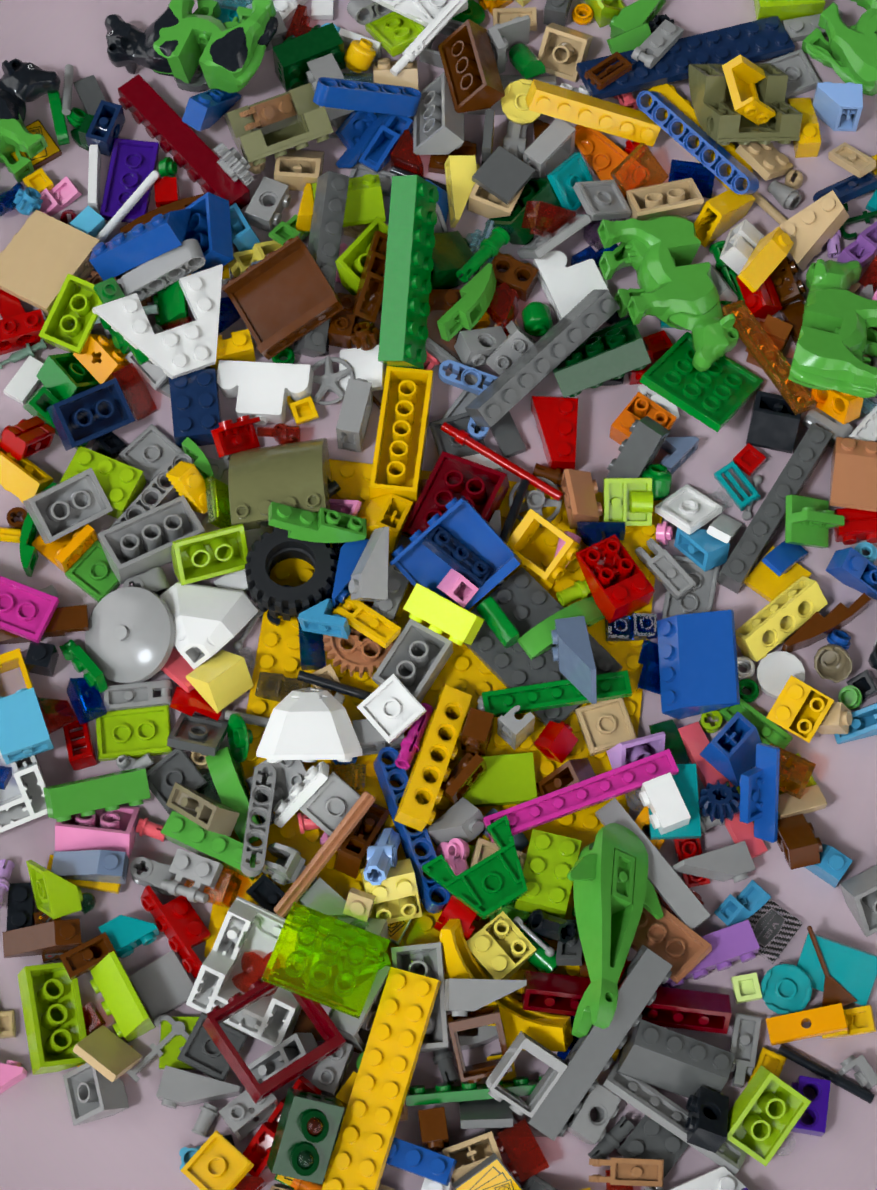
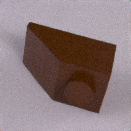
M588 758L573 759L565 762L536 783L541 796L596 775Z

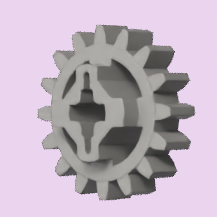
M221 142L213 149L220 158L217 163L234 182L239 179L245 186H248L254 180L248 171L251 166L234 147L229 150Z

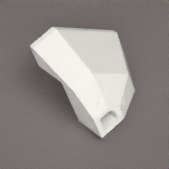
M176 582L159 595L168 605L175 623L174 644L178 652L193 669L212 657L234 638L260 610L245 591L191 583L181 586L180 582Z
M312 687L291 691L273 709L256 751V757L266 758L269 763H278L282 760H302V762L337 760L339 762H350L353 757L362 756V748L346 708L327 690Z

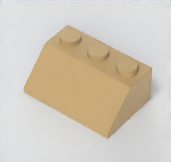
M692 178L626 191L627 204L632 211L630 218L640 221L664 215L689 216L692 213L699 212L704 204V198Z

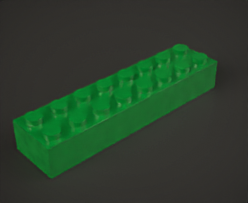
M418 175L392 176L378 361L393 367L424 370V363L427 359L425 350L428 338L427 319L430 315L429 294L432 291L430 279L431 271L434 267L432 253L435 246L434 227L437 223L436 202L439 199V192L435 185Z

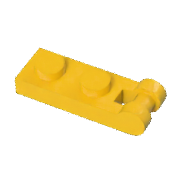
M351 595L344 599L345 603L341 607H336L332 612L333 615L338 614L347 618L348 624L385 649L401 634V627L361 601L351 600Z

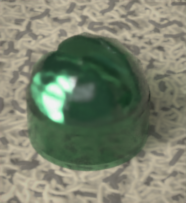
M88 892L82 893L83 901H80L81 911L84 915L93 910L96 903L95 897Z

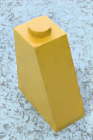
M729 189L707 200L694 223L696 236L701 241V245L704 248L746 216L755 198L752 195L736 194Z

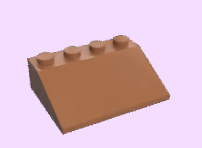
M836 437L831 457L830 506L877 512V442Z

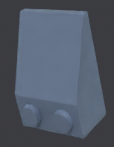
M585 617L555 619V630H551L552 644H556V647H551L553 662L558 661L559 671L591 704L597 703L596 666Z

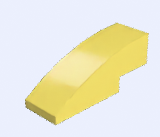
M275 240L255 243L251 250L233 253L234 259L227 263L233 276L238 277L246 271L252 262L263 260L269 252L276 251L282 245Z

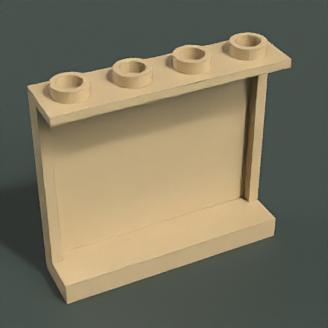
M36 209L27 218L19 232L13 236L8 246L0 253V289L41 309L47 318L67 275L71 274L86 280L94 267L89 259L93 247L101 241Z

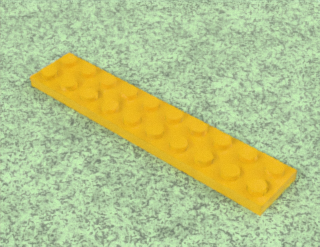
M390 967L321 1190H378L441 981Z

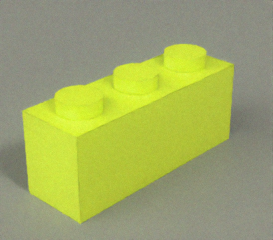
M416 583L403 608L410 612L409 618L418 623H422L423 620L430 624L429 629L440 635L444 631L450 635V641L462 646L463 642L472 645L485 620Z

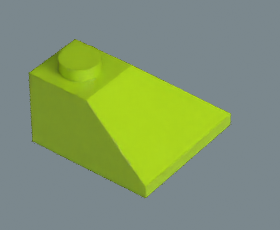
M33 860L26 861L37 909L52 919L82 910L80 901H83V895L78 886Z

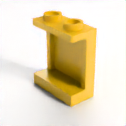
M741 54L722 65L736 112L758 126L776 116L774 109L759 100L755 84L766 78L763 69Z

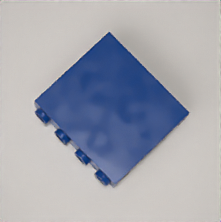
M462 496L459 500L454 497L445 505L447 511L441 516L436 513L428 520L429 527L423 532L418 529L409 538L411 541L409 545L405 548L400 545L391 554L393 559L390 561V564H394L414 587L416 583L421 584L451 600L437 586L452 567L422 544L434 527L437 525L441 526L493 568L483 586L478 588L479 590L464 607L469 610L517 568L522 560L469 501Z

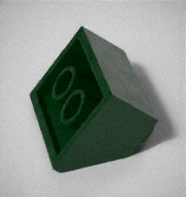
M531 178L525 185L511 216L490 218L485 224L491 230L495 227L505 229L510 236L511 244L526 245L534 239V235L539 229L547 225L548 219L557 213L562 206L548 178Z

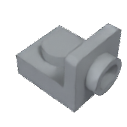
M852 1055L840 1063L843 1067L838 1072L840 1076L854 1069L856 1072L854 1077L860 1086H865L869 1091L877 1085V1075L863 1055L858 1058Z

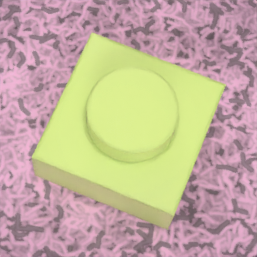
M757 972L731 977L736 1004L762 999Z

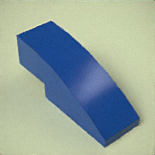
M391 115L385 126H380L358 162L378 173L395 156L412 133L413 120L407 116Z

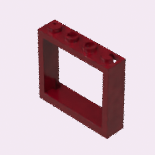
M293 964L285 969L283 967L277 968L270 974L271 978L264 982L262 979L256 981L249 987L250 991L242 995L241 992L235 994L224 1007L221 1008L219 1005L214 1007L212 1011L206 1014L207 1018L202 1025L255 1104L340 1050L346 1042ZM283 984H286L325 1042L259 1084L219 1024Z

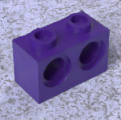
M799 1076L796 1082H792L791 1087L804 1097H806L803 1093L804 1087L813 1088L816 1097L809 1099L811 1103L805 1110L806 1113L812 1116L813 1123L806 1125L799 1119L791 1132L820 1137L825 1134L830 1080Z

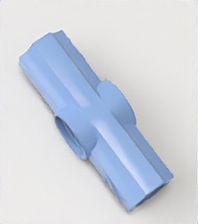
M384 828L383 832L378 835L375 845L368 846L367 864L363 874L364 879L370 882L371 885H381L382 881L386 879L390 867H396L397 849L401 839L400 834L395 832L393 828Z

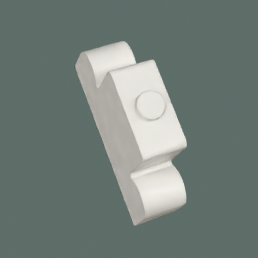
M557 250L550 251L539 259H533V266L539 269L538 281L558 322L594 289L608 290V281L604 280L603 274H600L593 259L567 267L566 255Z
M219 360L217 383L222 394L227 398L237 397L236 413L238 417L250 415L251 418L260 417V422L255 423L256 425H266V423L283 424L286 418L287 397L290 396L292 400L298 401L309 397L312 393L314 373L311 365Z

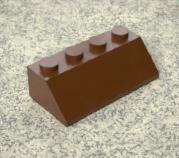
M468 19L438 45L455 112L457 113L491 108L505 96L487 29Z

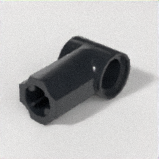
M540 909L534 910L527 920V927L531 931L548 940L553 939L566 944L568 941L573 940L576 934L573 922L550 915Z

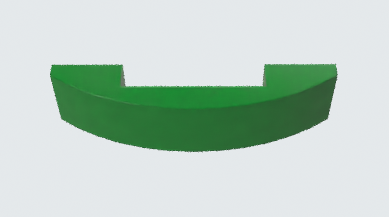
M52 482L44 490L56 485L57 483ZM29 513L26 515L21 531L20 558L26 575L32 577L39 557L36 548L32 546V542L35 540L38 530Z

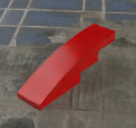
M303 1075L297 1079L292 1087L293 1089L319 1095L322 1093ZM286 1097L279 1102L269 1119L262 1124L243 1152V1155L254 1164L248 1173L255 1179L259 1178L268 1166V1157Z

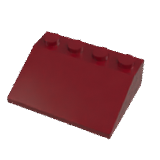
M442 451L402 532L410 537L418 529L423 532L429 527L428 520L436 513L441 516L447 511L445 507L447 503L454 497L459 500L462 496L469 501L489 524L495 510H499L510 488L507 474Z

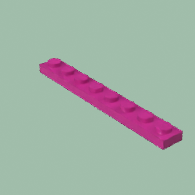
M670 749L486 816L483 818V822L487 828V826L506 815L513 836L642 787V783L669 772L674 776L679 773Z

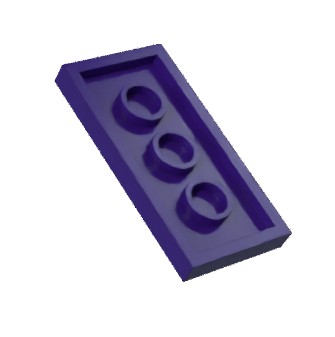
M115 138L100 215L105 220L110 221L153 170H156L160 149L158 142ZM152 186L121 222L130 223L148 212Z

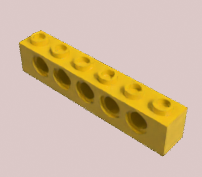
M446 684L443 687L435 704L394 821L420 832L423 831L427 824H432L436 811L433 810L434 804L440 802L444 791L440 789L442 781L446 782L451 772V768H448L449 761H454L458 752V747L455 744L457 739L461 740L464 728L462 724L464 719H467L470 707L473 708L470 705L472 695ZM447 714L453 715L455 719H450ZM439 734L446 736L448 740H443ZM431 755L437 756L440 761H435ZM424 776L431 778L433 783L427 782ZM416 798L423 799L425 804H420Z

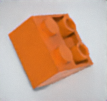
M638 392L612 423L609 437L621 445L625 439L630 437L632 432L629 430L635 420H640L646 416L670 431L677 417Z

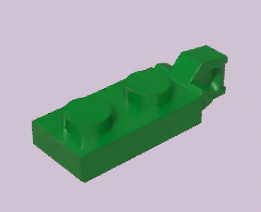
M71 639L62 646H59L65 660H72L71 662L78 673H84V679L90 687L95 686L100 693L108 689L103 672L79 645L77 646Z

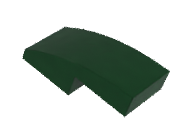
M672 719L649 725L651 734L665 733L664 750L670 749L676 764H690L682 738Z

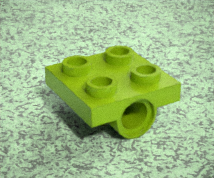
M604 478L603 525L652 526V478Z

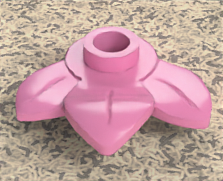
M453 838L449 842H442L437 846L435 850L437 857L442 854L456 876L469 869L466 859L469 856L470 848L466 841L461 838Z

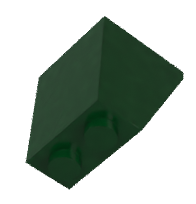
M459 231L434 233L435 246L432 253L434 267L431 271L430 279L432 290L452 289L464 284V282L459 280L464 274L457 277L456 272L474 255L470 250L467 239L463 238ZM479 268V269L476 271V273L469 279V281L479 272L480 268Z

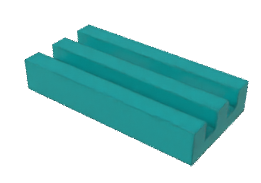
M734 461L714 473L715 479L740 511H743L747 505H752L753 501L761 499L760 494ZM730 469L733 470V472L737 475L740 481L752 494L750 497L745 493V491L741 488V486L730 474ZM724 474L726 476V478L737 490V492L741 495L744 501H741L739 499V497L736 495V493L732 490V488L728 485V483L721 475Z

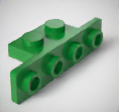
M114 277L94 285V290L102 304L125 297ZM100 317L103 327L108 329L112 335L115 347L120 349L123 355L131 351L140 365L149 362V358L139 349L136 350L124 340L119 332L111 329V326Z

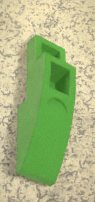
M488 263L460 289L461 299L437 321L441 339L449 342L462 328L471 330L485 314L496 289V278L492 264Z
M271 502L269 506L268 525L288 530V538L317 543H345L365 540L367 537L366 519L323 507L320 508L318 513L276 502Z

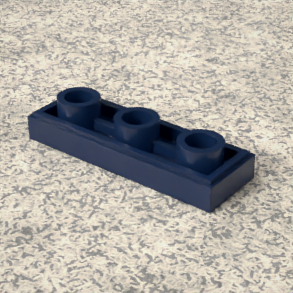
M439 525L429 532L422 543L477 588L483 586L493 571V568Z

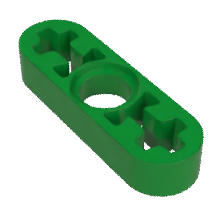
M59 90L56 93H48L59 146L70 144L65 116L62 114V101Z

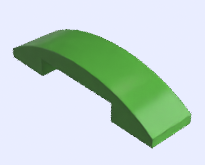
M593 596L575 602L546 618L522 635L517 642L532 660L551 649L553 645L551 630H555V619L584 616L586 625L590 627L604 619L605 616L597 607Z
M227 746L217 751L215 756L208 755L205 758L222 804L240 813L234 830L240 842L243 843L249 798L238 775L236 763ZM254 815L252 821L256 824H261L258 815ZM251 837L249 839V843L251 844L253 842H256L260 840V838Z

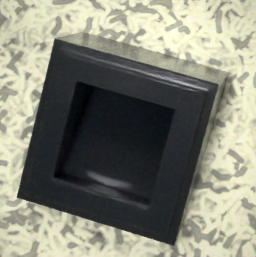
M109 432L95 439L92 451L116 459L127 445L113 432Z
M865 670L846 682L848 686L851 685L860 689L863 695L862 701L877 695V679L870 670Z

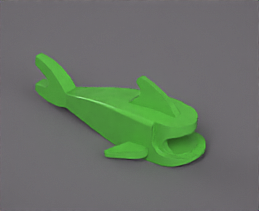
M609 823L598 831L595 841L580 851L578 861L567 874L568 879L573 881L574 908L572 915L576 917L581 946L591 981L583 994L574 1018L571 1035L578 1038L587 1036L592 1025L605 1029L609 1027L613 1020L618 1000L617 983L633 942L643 907L656 919L659 920L663 917V911L654 886L647 879V850L636 834L617 823Z

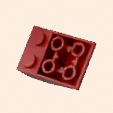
M616 535L576 552L575 556L594 601L609 624L649 604L655 589Z

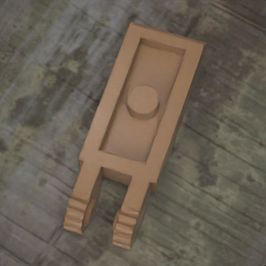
M289 94L252 106L250 109L239 113L241 118L251 116V114L254 117L255 123L252 122L244 126L245 131L254 128L259 129L297 115Z
M612 1157L610 1159H589V1165L601 1167L602 1165L610 1166V1176L593 1174L589 1176V1182L610 1183V1185L663 1187L664 1160Z

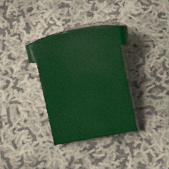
M86 113L81 126L71 130L70 133L75 143L88 151L89 148L85 136L94 115Z

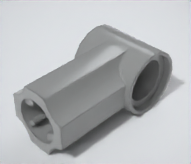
M815 406L810 409L802 423L808 428L814 423L832 433L833 436L829 447L833 449L836 437L848 438L853 431L849 423L843 425Z

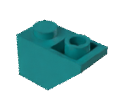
M119 915L98 927L101 934L106 932L117 956L120 958L131 955L134 952V948L141 944L143 946L151 944L157 939L156 936L160 934L154 923L124 915Z

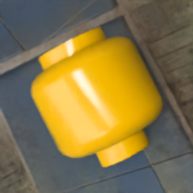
M361 38V40L350 42L344 56L347 68L356 73L369 70L376 57V51L369 40Z

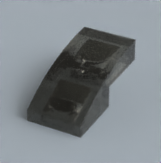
M260 672L255 695L264 699L281 702L291 691L311 687V684L296 678H286L283 674Z

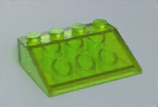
M294 902L282 927L262 980L359 1019L386 956L390 940Z

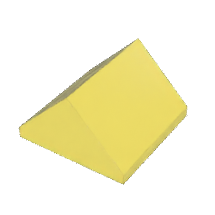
M225 650L215 654L185 677L217 714L254 686L244 657Z

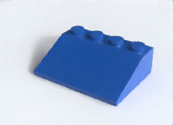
M190 209L170 211L164 215L158 214L146 224H137L131 231L115 235L109 242L98 243L93 247L89 261L104 281L181 246L191 214Z
M722 610L682 614L658 620L657 635L662 713L680 720L740 704L734 611Z

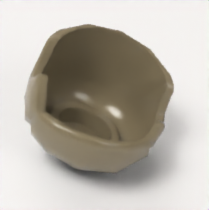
M827 644L818 649L815 654L814 668L822 679H829L834 683H839L847 679L852 672V659L845 648L840 645Z

